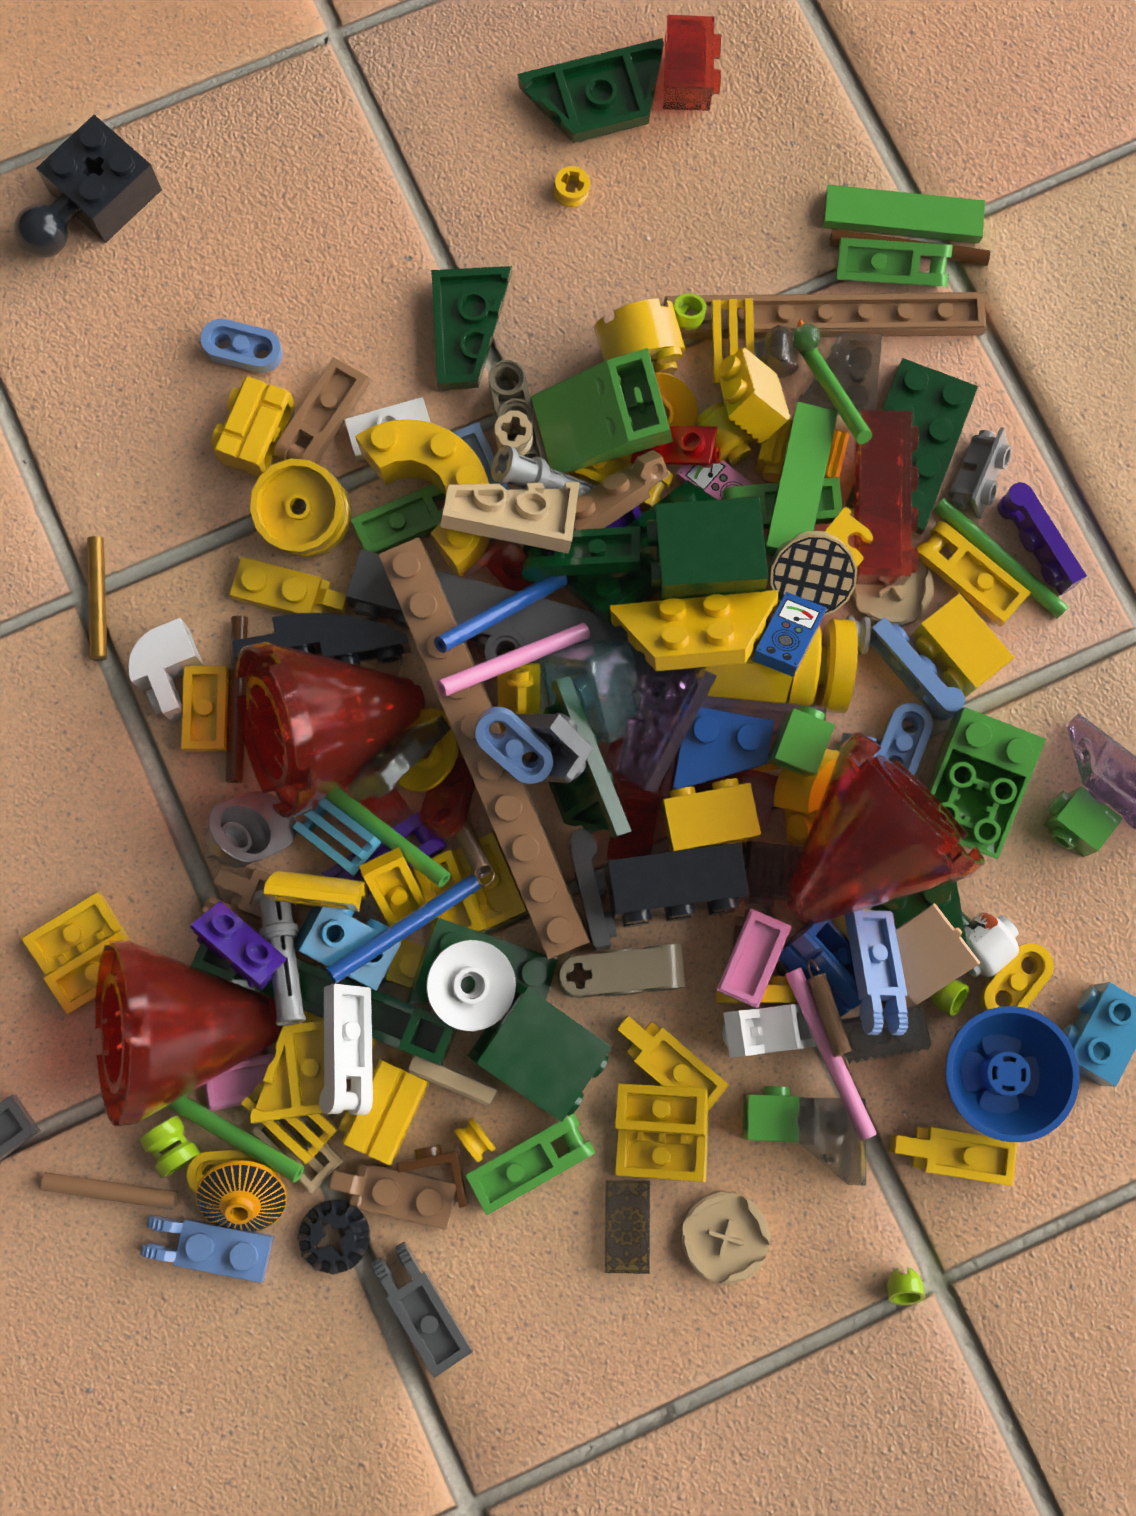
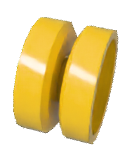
M291 458L273 464L259 476L251 492L250 513L255 528L268 543L293 556L313 558L329 553L343 541L351 526L352 506L347 490L328 470L310 460ZM303 502H305L306 510L304 513L297 515L296 510L303 509Z
M831 618L825 626L823 634L819 626L795 676L792 678L786 702L783 703L785 709L794 708L799 710L800 705L810 707L814 702L817 692L818 704L823 712L845 714L848 711L852 700L857 669L858 635L855 621Z

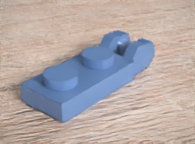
M851 910L845 914L858 997L859 1000H862L859 1014L863 1030L867 1035L879 1034V1032H882L883 1018L885 1017L889 1033H892V1035H904L909 1024L905 1001L907 990L893 913L891 911ZM881 1001H886L884 1017L882 1016L883 1010Z
M149 1216L148 1228L158 1232L181 1233L177 1249L164 1247L156 1243L142 1244L141 1256L159 1261L174 1262V1266L258 1283L264 1282L274 1235L221 1227L210 1222L190 1218L182 1221L161 1216Z

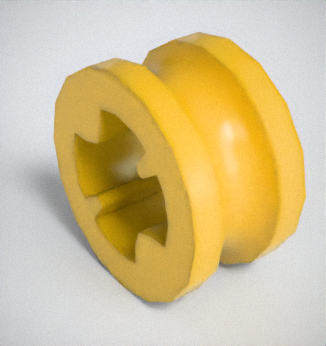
M567 166L559 170L555 178L553 190L554 197L558 203L565 207H577L584 203L588 197L590 187L589 176L583 169L576 166ZM569 181H576L578 183L574 193L566 191V185H569Z
M473 1117L468 1120V1126L465 1129L459 1127L455 1130L458 1138L477 1162L483 1159L482 1154L484 1151L490 1150L492 1152L496 1149L491 1139Z

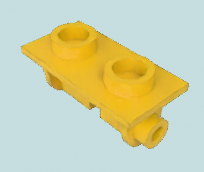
M528 663L497 676L498 707L507 708L514 714H540V663ZM500 723L502 730L504 732L506 730L505 725L503 723Z

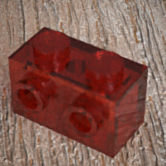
M667 15L664 38L663 109L710 111L712 94L719 95L721 69H714V59H720L721 34L714 33L715 16Z

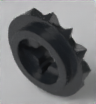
M327 1200L315 1205L303 1217L299 1228L297 1240L301 1250V1257L314 1270L332 1275L352 1269L364 1257L370 1241L369 1225L363 1213L356 1206L344 1200ZM323 1219L334 1230L350 1226L351 1229L346 1231L345 1235L340 1239L343 1255L332 1244L318 1248L317 1244L322 1242L321 1239L326 1236L324 1228L326 1225Z

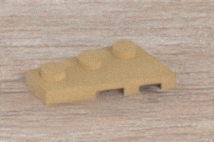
M565 482L564 488L544 489L543 483H527L526 489L506 490L500 484L448 485L440 527L569 554L574 529L579 482Z

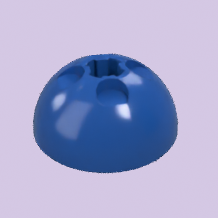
M1016 1006L996 1007L972 1017L955 1034L945 1058V1084L954 1107L961 1117L974 1129L997 1140L1027 1142L1049 1134L1069 1115L1078 1095L1080 1081L1079 1065L1070 1041L1054 1022L1042 1014L1027 1008ZM993 1066L996 1067V1068H995V1079H993V1076H992Z

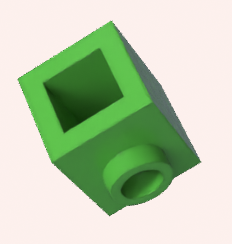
M800 705L799 710L793 708L785 712L767 762L805 777L817 775L835 724L825 721V714L804 705Z
M1080 786L1069 793L1063 790L1055 797L1047 808L1051 816L1044 823V826L1052 832L1051 837L1056 843L1068 850L1074 849L1085 857L1100 850L1123 818L1084 787Z
M764 1086V1095L743 1094V1139L802 1143V1133H808L809 1107L802 1106V1097L790 1096V1087Z

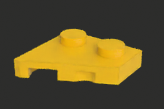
M324 1020L283 1026L275 1046L276 1052L273 1061L268 1065L263 1079L265 1083L256 1108H253L250 1115V1120L253 1124L323 1113L320 1108L319 1099L324 1088Z

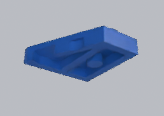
M687 705L672 789L693 786L767 764L774 720Z

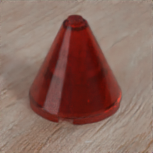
M261 642L244 646L237 659L236 677L247 676L246 695L236 697L245 747L263 794L275 791L281 802L273 804V809L283 818L305 814L415 722L425 706L421 687L415 685L409 678L269 642Z
M855 732L841 746L787 890L788 896L791 899L787 905L793 914L803 922H807L809 919L815 923L824 922L971 877L985 864V860L977 847L967 854L960 842L968 833L927 787L897 759L891 762L882 755L875 757L874 755L881 749V746L859 732Z
M129 940L110 941V945H105L102 950L98 966L95 995V1029L101 1028L102 1054L96 1055L103 1104L113 1126L136 1125L274 1044L283 1027L278 1026L276 1022L275 1000Z

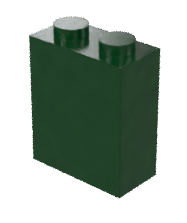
M760 497L655 504L654 520H646V535L648 547H656L657 560L650 561L651 587H659L660 601L670 598L685 599L706 597L713 594L728 595L765 591L769 578Z
M517 982L514 999L507 1013L497 1023L483 1031L467 1056L562 1122L566 1115H571L578 1109L584 1097L582 1091L591 1078H596L604 1070L608 1062L607 1054L612 1047L534 991Z

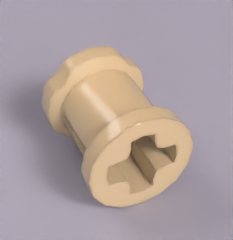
M508 411L506 414L498 417L495 423L498 451L503 446L509 445L516 448L520 455L525 456L528 454L533 445L532 424L527 416L520 411ZM513 429L520 430V435H517L515 441L508 440L507 435H511Z

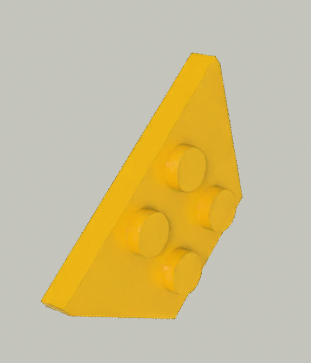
M778 591L728 595L713 594L706 597L670 598L663 601L610 605L611 622L615 627L621 625L628 633L630 644L637 651L645 654V660L655 671L742 664L747 662L753 652V644L763 635L770 612H776L778 608Z

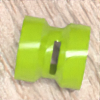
M179 1116L172 1117L138 1140L144 1151L152 1153L155 1158V1169L161 1179L176 1172L190 1163L197 1155L201 1154L196 1144L188 1141L185 1137V1126ZM179 1142H181L180 1145H178V1146H176L175 1148L171 1149L170 1151H168V1152L165 1153L164 1155H162V1156L160 1155V1154L164 1153L165 1151L169 1150L170 1148H172L173 1146H175L176 1144H178Z

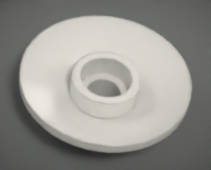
M477 940L457 942L444 949L433 961L428 972L426 984L428 1000L435 1014L449 1026L464 1031H478L497 1023L509 1010L516 988L514 971L507 957L495 946ZM467 976H471L475 981V988L470 993H464L461 989V981Z

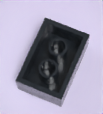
M741 842L609 860L605 870L614 922L622 921L623 928L647 925L652 920L651 916L665 915L666 922L692 918L691 915L696 914L695 910L708 909L709 916L732 913L749 896Z

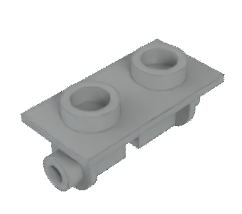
M1000 427L996 438L988 430H980L978 435L972 437L963 464L964 466L976 468V470L973 472L960 469L949 494L952 498L951 504L959 509H965L967 505H972L976 517L981 519L986 505H991L995 499L998 487L996 479L1000 469L1005 470L1011 459L1012 446L1008 445L1003 427Z

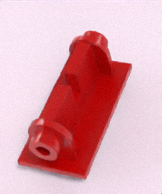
M669 426L673 442L632 453L630 461L631 464H634L637 457L654 450L663 457L665 464L704 465L705 468H711L713 464H719L721 457L720 448L714 447L718 428L717 426Z

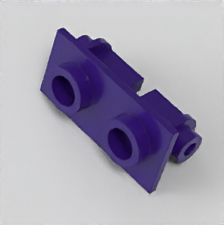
M221 901L190 926L198 936L196 941L199 944H205L222 960L226 958L231 963L230 967L248 982L247 985L250 988L256 986L259 990H262L271 981L272 974L287 960L283 954Z

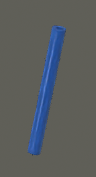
M547 576L544 580L526 587L442 633L434 639L437 650L445 653L567 584V577Z
M470 874L327 967L326 972L333 983H338L479 890L481 885H479L477 878Z

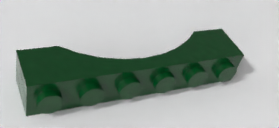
M205 944L199 945L191 966L274 998L272 981L262 990H259L256 986L250 988L247 985L248 982L230 967L231 963L226 958L222 960ZM296 959L303 1010L324 1018V987L335 983L332 982L325 970ZM345 978L336 983L341 985L365 987L363 985H360ZM371 989L372 1038L435 1064L443 1065L457 1029L443 1022L434 1013Z

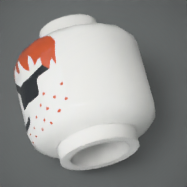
M979 913L965 927L968 947L980 961L979 965L968 971L972 976L977 977L981 974L986 977H993L1018 955L1019 946L1015 937L1019 935V932L1014 924L1005 916L1000 915L996 918L989 913Z

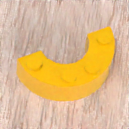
M393 420L374 425L355 436L362 456L385 485L403 478H419L433 483L446 496L448 485L489 484L485 469L471 447L459 436L439 425L420 420ZM440 522L431 532L435 549L455 575L465 577L481 559L490 537L441 528Z

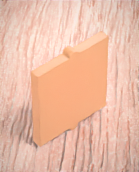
M935 903L896 929L907 994L916 1005L980 963L961 938V929H954Z

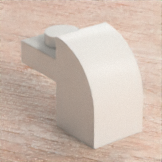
M181 618L165 623L145 633L132 649L128 665L131 682L141 691L149 689L146 692L153 710L156 714L162 712L171 722L182 719L183 703L173 678L184 674V666H204L190 629Z
M798 1004L723 1013L725 1023L722 1035L724 1043L728 1047L730 1058L816 1047V1042Z

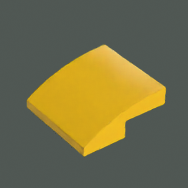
M495 832L478 839L494 870L495 877L493 882L487 886L481 885L479 890L439 915L438 918L482 933L528 912ZM461 847L456 850H448L431 858L451 873L450 879L442 887L437 886L413 867L427 902L470 874H473ZM491 871L486 877L476 878L482 884H487L492 880L493 874Z
M275 871L266 881L263 894L271 901L359 912L361 900H367L368 885L366 881Z
M100 890L21 938L44 972V981L67 1015L144 967L130 938Z
M618 1083L615 1129L618 1130L615 1175L620 1177L706 1183L708 1143L707 1089Z

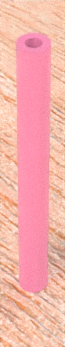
M580 623L438 680L436 684L438 692L442 697L449 696L589 639L590 630L585 623Z
M800 967L786 973L785 976L860 1141L876 1135L874 1126L842 1056L833 1057L834 1055H832L831 1046L828 1042L826 1031H824L825 1029L819 1016L812 990L802 968Z

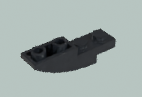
M297 613L273 616L274 633L232 641L235 659L242 667H248L249 670L253 671L271 668L274 666L275 661L290 659L293 663L311 661L316 658L318 653H322L328 668L335 667L337 671H349L359 668L361 666L360 662L377 659L378 663H392L403 658L402 654L411 653L407 634L364 618L328 613Z

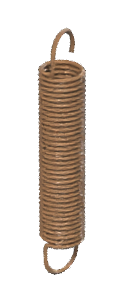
M452 802L445 807L449 823L474 876L478 878L486 877L492 871L493 878L489 883L482 884L477 879L479 885L487 886L494 880V870L478 840L464 807L458 802ZM458 804L461 806V808L451 811L448 815L447 807L449 805Z
M810 959L808 969L811 978L808 979L825 1029L824 1031H826L825 1033L831 1046L832 1055H834L833 1057L842 1056L847 1070L850 1071L848 1060L843 1054L852 1051L849 1045L850 1043L847 1038L848 1036H846L839 1010H837L830 984L825 973L813 977L810 962L815 964L817 971L819 969L816 962Z

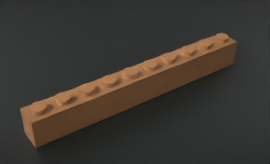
M418 537L380 553L379 557L548 959L590 941L589 934L526 784L514 778L477 743L475 736L477 719L485 710L493 707L483 682L446 697H442L438 692L436 685L438 680L473 667L475 663L466 642L445 653L439 652L434 644L435 637L457 626L458 623L425 545ZM499 722L493 723L490 726V730L493 733H503Z

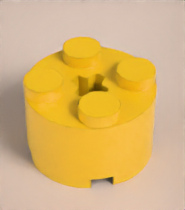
M659 299L634 302L614 310L615 319L605 324L604 317L595 323L594 330L603 362L648 348L654 373L671 374L677 371L676 362L686 353L673 304L668 300L665 307H661Z

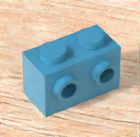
M313 906L294 941L295 950L329 967L389 927L372 918H369L367 924H364L352 918L354 911ZM398 942L348 975V977L377 991L401 943Z
M1106 982L1095 984L1094 987L1090 986L1085 990L1077 1005V1008L1081 1010L1074 1025L1069 1024L1063 1030V1033L1075 1051L1079 1073L1100 1086L1116 1087L1136 1050V997L1113 983Z

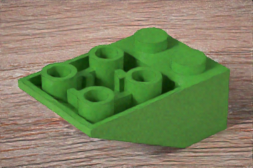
M648 348L606 360L531 396L549 466L561 473L571 472L673 442Z
M967 707L961 708L953 715L940 747L916 827L998 859L1046 739Z

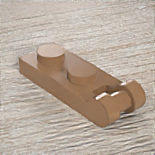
M333 357L277 441L274 455L284 461L291 458L310 460L319 465L322 455L345 422L344 419H347L368 387V376ZM302 435L312 440L306 449L297 445Z

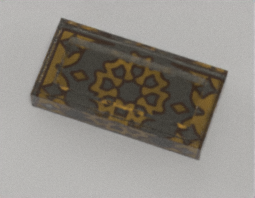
M605 1180V1273L650 1274L649 1180Z

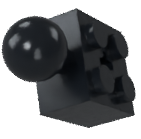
M94 114L36 167L48 191L56 200L49 206L32 204L22 209L14 222V235L19 246L28 254L38 258L52 257L64 248L68 238L67 224L76 216L106 243L160 193L162 188L152 165Z

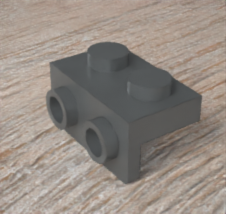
M562 713L515 714L546 741L551 748L553 767L550 774L543 781L570 783L584 771L586 760L594 747L577 732L578 726L571 718ZM530 751L533 755L528 762H534L539 756L535 752Z

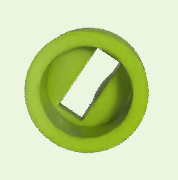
M692 293L682 294L676 298L674 311L679 327L690 331L697 329L702 324L707 308L703 298ZM690 309L695 311L693 316L688 315Z
M954 980L942 988L939 993L933 994L931 996L932 1001L939 1010L953 1017L963 1007L968 997L969 986Z
M907 1267V1274L900 1275L899 1269L896 1268L889 1275L887 1291L888 1299L891 1303L911 1305L925 1299L922 1279L912 1268Z

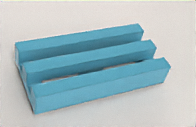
M319 795L315 800L318 806L314 811L308 808L304 813L307 817L304 823L301 824L297 821L292 828L354 876L360 869L359 866L366 862L380 845L381 841L323 796ZM327 813L331 814L367 843L363 848L359 847L324 820L323 817ZM319 826L355 854V858L351 862L315 835L312 832L313 829Z

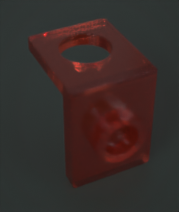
M504 540L490 548L463 574L469 579L486 566L506 589L517 592L536 583L527 581L522 577V562L527 558L523 548L519 543Z

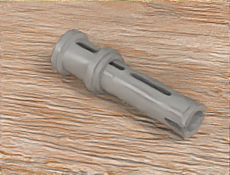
M509 445L503 446L497 452L492 463L491 474L494 481L501 484L510 482L521 486L522 489H526L527 483H543L544 489L564 488L565 482H579V497L596 487V485L553 470L545 459L537 456L528 458L520 455L516 448Z
M263 889L254 893V901L260 905L263 927L259 930V935L287 958L286 962L272 974L273 977L271 979L277 1014L276 1022L278 1026L299 1024L304 1022L306 1018L303 1011L294 939L297 938L299 933L298 924L293 923L291 903L271 901L263 894Z

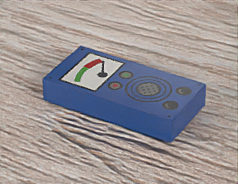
M786 592L755 650L753 661L794 677L823 620L827 608Z

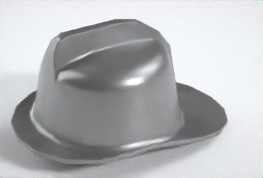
M261 791L246 793L216 805L211 809L208 816V828L205 834L208 847L204 852V856L206 859L215 857L222 864L236 868L245 867L253 862L283 851L292 844L296 835V830L292 828L296 824V820L291 809L283 800L270 793Z

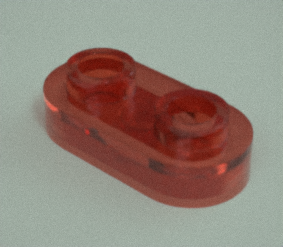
M457 757L448 776L439 785L427 790L420 811V820L427 831L436 838H447L456 834L463 827L467 818L476 785L465 759Z

